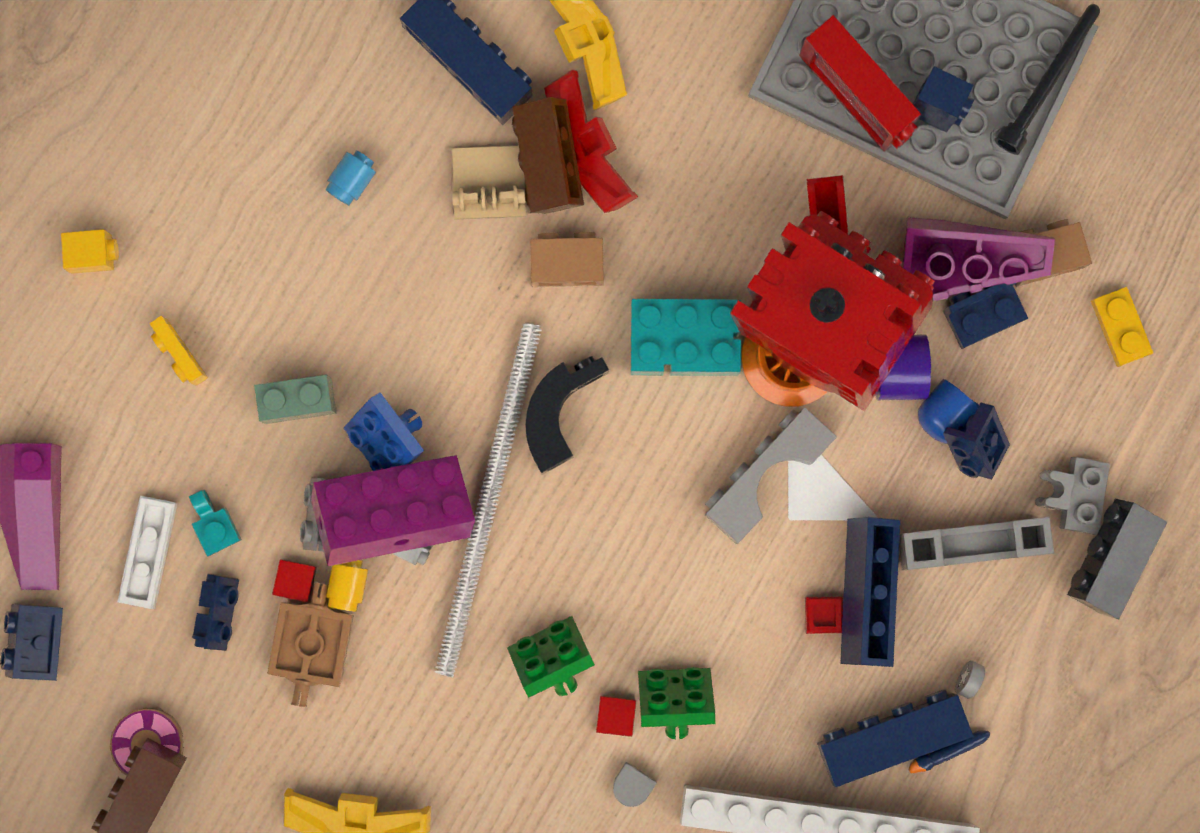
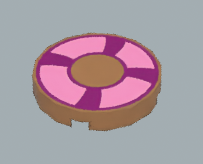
M143 708L128 713L118 721L111 734L110 751L113 762L123 774L128 775L131 769L125 766V763L134 746L142 748L147 738L183 755L184 741L182 729L173 716L161 709Z

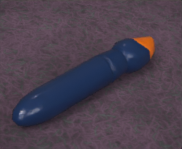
M986 730L972 733L974 737L936 750L930 755L920 756L910 764L909 772L929 771L934 765H939L985 743L990 737V732Z

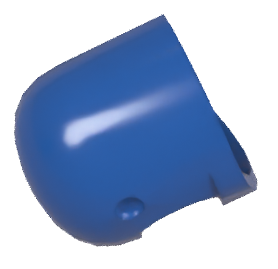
M943 379L931 392L928 399L924 400L919 407L918 421L929 436L941 443L947 444L943 435L945 429L949 427L965 432L966 423L969 417L975 414L979 404L971 400L952 383Z

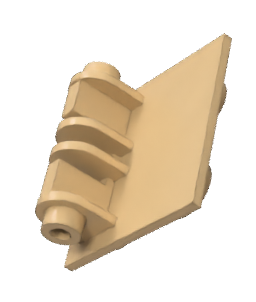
M519 146L452 148L454 190L452 196L455 220L526 217L525 178L518 162Z

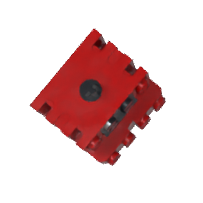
M820 211L818 215L814 214L804 217L798 227L790 222L781 233L785 252L781 254L773 248L770 250L764 260L765 264L758 275L755 274L747 286L753 300L750 306H747L738 300L730 314L743 336L769 351L774 359L786 369L819 389L830 393L834 392L865 412L932 308V290L934 289L932 285L935 281L918 270H915L913 274L901 267L903 262L888 251L883 250L874 260L868 256L871 250L869 247L871 242L855 231H851L848 235L837 227L839 224L837 220Z

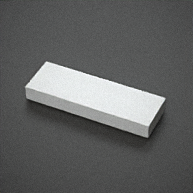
M140 496L117 602L149 609L156 608L178 503Z

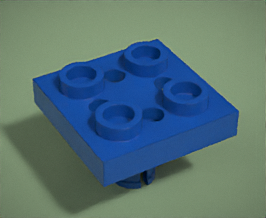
M381 392L371 397L343 428L348 434L350 442L359 448L368 460L372 471L411 464L424 451L412 435L413 432L422 428L420 416L408 423L410 418L415 416L417 412L413 409H408L398 416Z

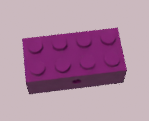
M457 455L313 482L311 503L327 566L470 538L475 523Z

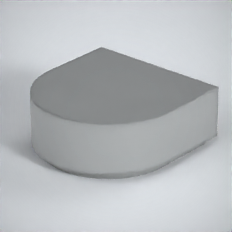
M626 762L615 778L613 784L614 795L621 804L635 807L642 804L648 798L657 782Z

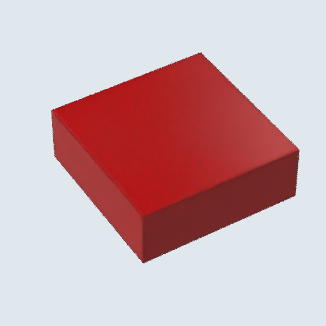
M280 559L272 595L309 602L317 567Z
M805 597L806 634L842 633V597Z
M600 696L596 733L632 737L637 700Z

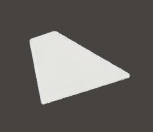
M822 455L811 465L797 461H788L789 520L847 521L850 518H877L874 512Z

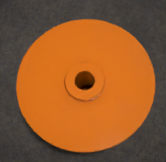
M745 337L741 352L743 372L750 386L762 398L780 406L799 407L813 403L827 393V391L815 387L786 369L774 359L769 351Z

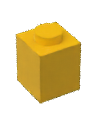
M103 229L61 233L64 270L71 274L114 270V260L119 258L117 240L112 239V235Z

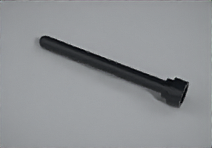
M1090 4L1086 8L1014 123L1010 122L1008 126H1003L999 131L995 142L1005 151L1019 155L1027 143L1026 136L1028 135L1026 129L1099 16L1100 8L1098 5Z

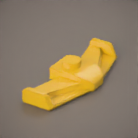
M549 0L566 22V24L555 29L554 33L568 62L571 63L580 58L584 60L594 103L592 105L593 110L600 109L627 96L614 40L615 32L608 17L600 11L593 0Z
M287 788L284 793V827L301 833H430L431 806H425L422 809L377 813L378 797L341 793L338 799V807L296 793L294 789Z

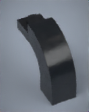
M593 356L582 360L573 366L576 372L572 374L569 373L564 362L553 368L536 387L528 405L525 425L530 452L542 475L574 458L560 431V412L565 401L574 392L609 374V369L603 358L595 361Z

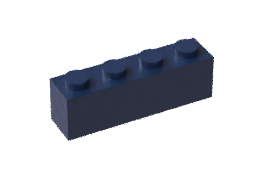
M417 0L399 18L402 27L490 114L504 125L514 115L512 106L524 104L533 96L532 88L529 86L532 80L519 67L513 70L504 61L507 58L505 53L494 42L487 45L479 37L482 32L478 26L468 17L462 20L454 12L456 6L451 0Z
M872 517L847 519L840 664L894 667L900 520Z
M946 690L937 691L925 697L927 702L913 707L912 702L892 708L893 715L879 720L878 715H873L857 722L859 727L845 732L844 728L841 727L824 733V740L818 742L817 745L832 785L838 787L974 737L959 696L954 693L947 694Z

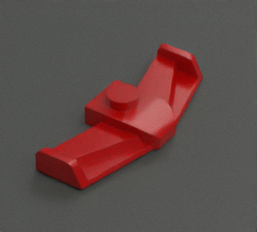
M571 70L544 87L546 98L566 99L581 186L604 213H608L622 208L637 199L638 195L631 190L605 158V156L617 150L602 118L595 117L587 121L578 81L579 74L577 70Z

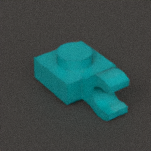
M201 490L189 496L194 509L201 518V520L191 525L207 557L242 540L227 509L223 508L216 512L206 490Z

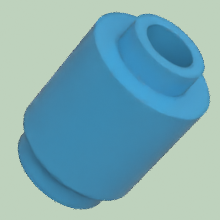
M357 150L353 155L346 152L328 178L329 185L325 190L349 206L353 199L356 201L359 199L376 174L371 168L374 162Z

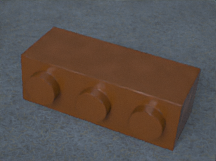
M548 97L512 106L514 114L512 127L518 138L520 149L518 162L524 173L526 184L525 201L530 208V213L548 214L583 206L584 200L566 99Z
M147 738L142 748L134 746L125 763V766L131 768L125 780L118 777L108 795L109 798L114 800L109 811L101 809L91 829L97 831V833H148L187 757Z

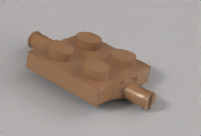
M314 582L311 604L296 605L285 602L280 604L267 674L285 677L291 682L296 683L291 703L294 706L307 707L310 686L318 684L334 687L341 686L354 615L335 612L325 606L328 584Z

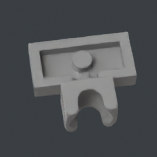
M1071 457L1068 473L1043 470L1039 475L1040 479L1050 482L1054 487V492L1051 497L1037 498L1035 504L1039 507L1062 510L1060 529L1097 535L1100 529L1110 464Z

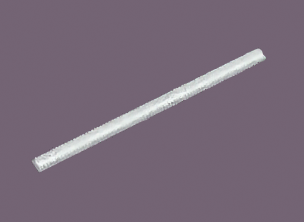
M529 323L522 325V333H520L521 337H519L520 340L518 342L519 346H517L518 350H516L515 355L516 359H514L512 367L513 372H510L511 376H509V385H507L506 398H504L503 411L500 412V420H498L499 424H497L496 432L498 433H495L494 446L491 447L493 450L490 451L491 455H489L491 459H488L489 463L487 465L489 468H486L487 472H485L486 476L484 477L486 481H483L484 485L481 486L484 490H480L482 494H479L481 498L478 499L480 503H477L479 507H476L477 512H475V515L477 516H474L475 525L470 536L472 538H468L470 542L467 545L470 547H466L468 551H465V554L468 556H464L466 560L462 561L465 563L461 565L464 569H460L463 573H459L462 578H458L461 582H457L459 586L456 587L459 591H455L457 595H454V598L456 600H452L455 604H451L454 608L450 609L453 613H449L452 617H448V620L451 621L447 622L450 626H446V629L449 631H445V633L448 635L443 636L446 638L442 640L445 644H441L444 648H440L443 653H439L442 657H438L441 662H437L440 666H436L435 668L438 671H434L447 677L453 678L454 674L452 673L455 672L456 660L459 658L458 655L460 653L458 651L461 650L460 647L462 646L460 642L463 641L464 629L467 627L465 625L468 623L465 620H468L469 617L467 616L470 615L467 611L471 610L469 608L472 606L471 602H473L471 598L474 597L473 594L475 593L473 589H476L475 585L478 584L475 580H479L476 576H479L480 573L478 572L481 571L478 567H481L482 564L480 563L483 562L480 558H484L482 554H485L484 550L487 548L484 545L488 544L485 541L489 540L486 536H490L487 532H490L489 528L492 527L489 523H493L491 519L494 516L491 514L496 513L492 510L497 509L494 507L498 505L495 501H499L496 498L500 496L497 492H501L498 488H502L499 484L503 483L500 479H504L501 475H505L503 471H506V468L504 466L508 465L505 462L509 461L506 457H510L507 453H511L508 449L512 448L509 444H513L510 440H514L511 436L515 435L512 431H516V429L513 427L518 426L514 423L519 422L516 418H520L517 414H521L518 409H522L519 405H523L520 401H524L521 396H525L522 392H526V390L523 388L528 387L525 385V383H529L526 379H530L527 375H531L528 370H532L529 366H533L530 362H534L531 357H535L532 353H536L533 349H537V347L534 345L538 344L536 340H539L537 336L541 335L538 331H542L539 329L541 327L539 325Z

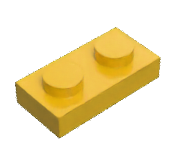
M1127 287L1091 300L1117 367L1153 354Z
M161 315L149 323L155 331L151 335L152 340L162 353L168 350L175 360L171 367L183 383L188 380L191 384L197 386L208 378L168 319Z

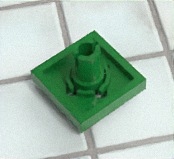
M572 616L556 621L548 628L534 635L523 637L515 644L507 647L528 698L554 686L557 695L567 696L568 694L563 683L565 682L570 692L573 693L578 686L573 676L595 665Z
M689 667L687 669L638 671L641 727L666 726V736L671 739H676V727H678L679 739H683L689 733L688 725L716 724L711 668Z

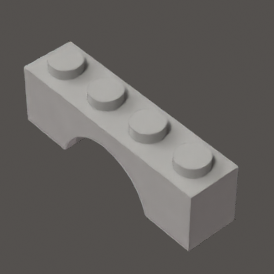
M803 408L799 413L793 409L779 424L783 431L774 440L768 435L755 449L754 452L759 457L750 466L743 462L730 476L734 484L725 493L719 488L705 503L710 508L705 516L735 544H739L763 518L757 502V488L765 471L772 465L783 461H797L811 465L837 438L806 408Z
M1050 517L900 534L899 541L902 570L1054 554Z

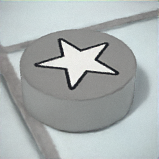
M970 660L964 666L957 679L955 692L967 699L975 696L985 677L984 666Z

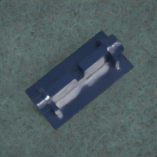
M207 574L206 581H202L198 606L208 607L209 614L197 613L194 632L192 634V638L195 639L194 646L210 650H227L228 641L232 635L231 623L234 606L239 596V579Z

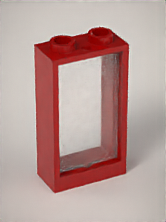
M834 15L805 39L799 55L801 59L884 152L892 145L896 149L900 148L913 136L912 133L918 129L915 122L921 113Z

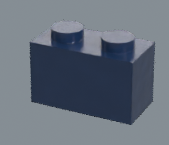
M934 66L924 80L913 102V105L921 113L918 119L946 133L953 124L959 126L963 118H966L975 100L969 96L974 85Z

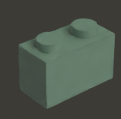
M328 375L254 385L259 421L264 424L337 414L332 378Z

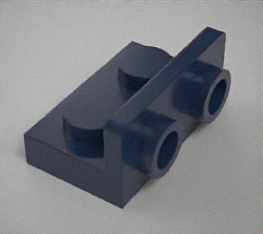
M1004 283L983 288V291L972 296L970 291L964 292L949 299L952 305L943 310L961 349L1028 319L1013 287L1016 283L1009 285Z
M982 402L975 414L969 417L965 432L947 427L943 433L959 470L972 478L981 476L992 480L1010 446L995 407Z
M20 604L11 605V612L7 611L4 618V632L9 633L8 647L2 649L0 661L1 669L5 670L6 677L12 679L57 681L63 608Z

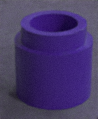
M915 334L876 393L875 396L878 401L928 399L931 385V356L926 334Z

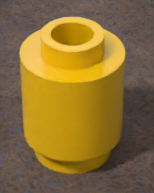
M357 560L332 566L326 597L329 598L328 607L357 612L358 603L362 604L368 569L361 568L363 561Z

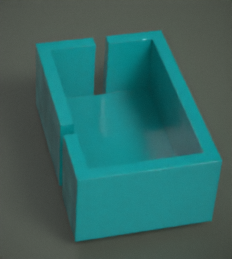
M632 299L631 375L663 376L664 365H671L670 376H738L741 372V339H733V337H738L740 331L730 314L738 300Z

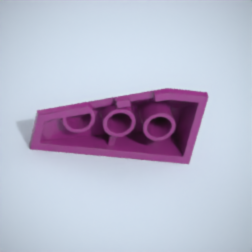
M907 217L903 268L912 274L915 270H918L935 281L932 285L934 287L932 290L933 301H938L970 291L973 293L982 291V288L1004 283L1009 285L1051 275L1055 238L946 220Z

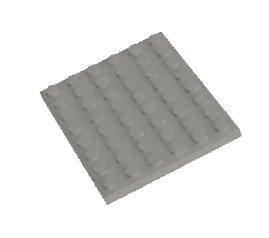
M794 0L748 97L1006 220L1099 26L1092 25L1026 129L1028 133L1026 136L1027 143L1019 155L1011 154L996 144L995 138L1003 126H1008L1010 122L1014 123L1080 17L1044 0ZM834 15L912 104L924 80L934 66L973 84L974 86L969 96L975 100L959 126L953 124L947 133L917 119L915 125L918 129L912 133L913 136L900 148L896 149L892 145L884 152L801 59L799 55L804 41Z

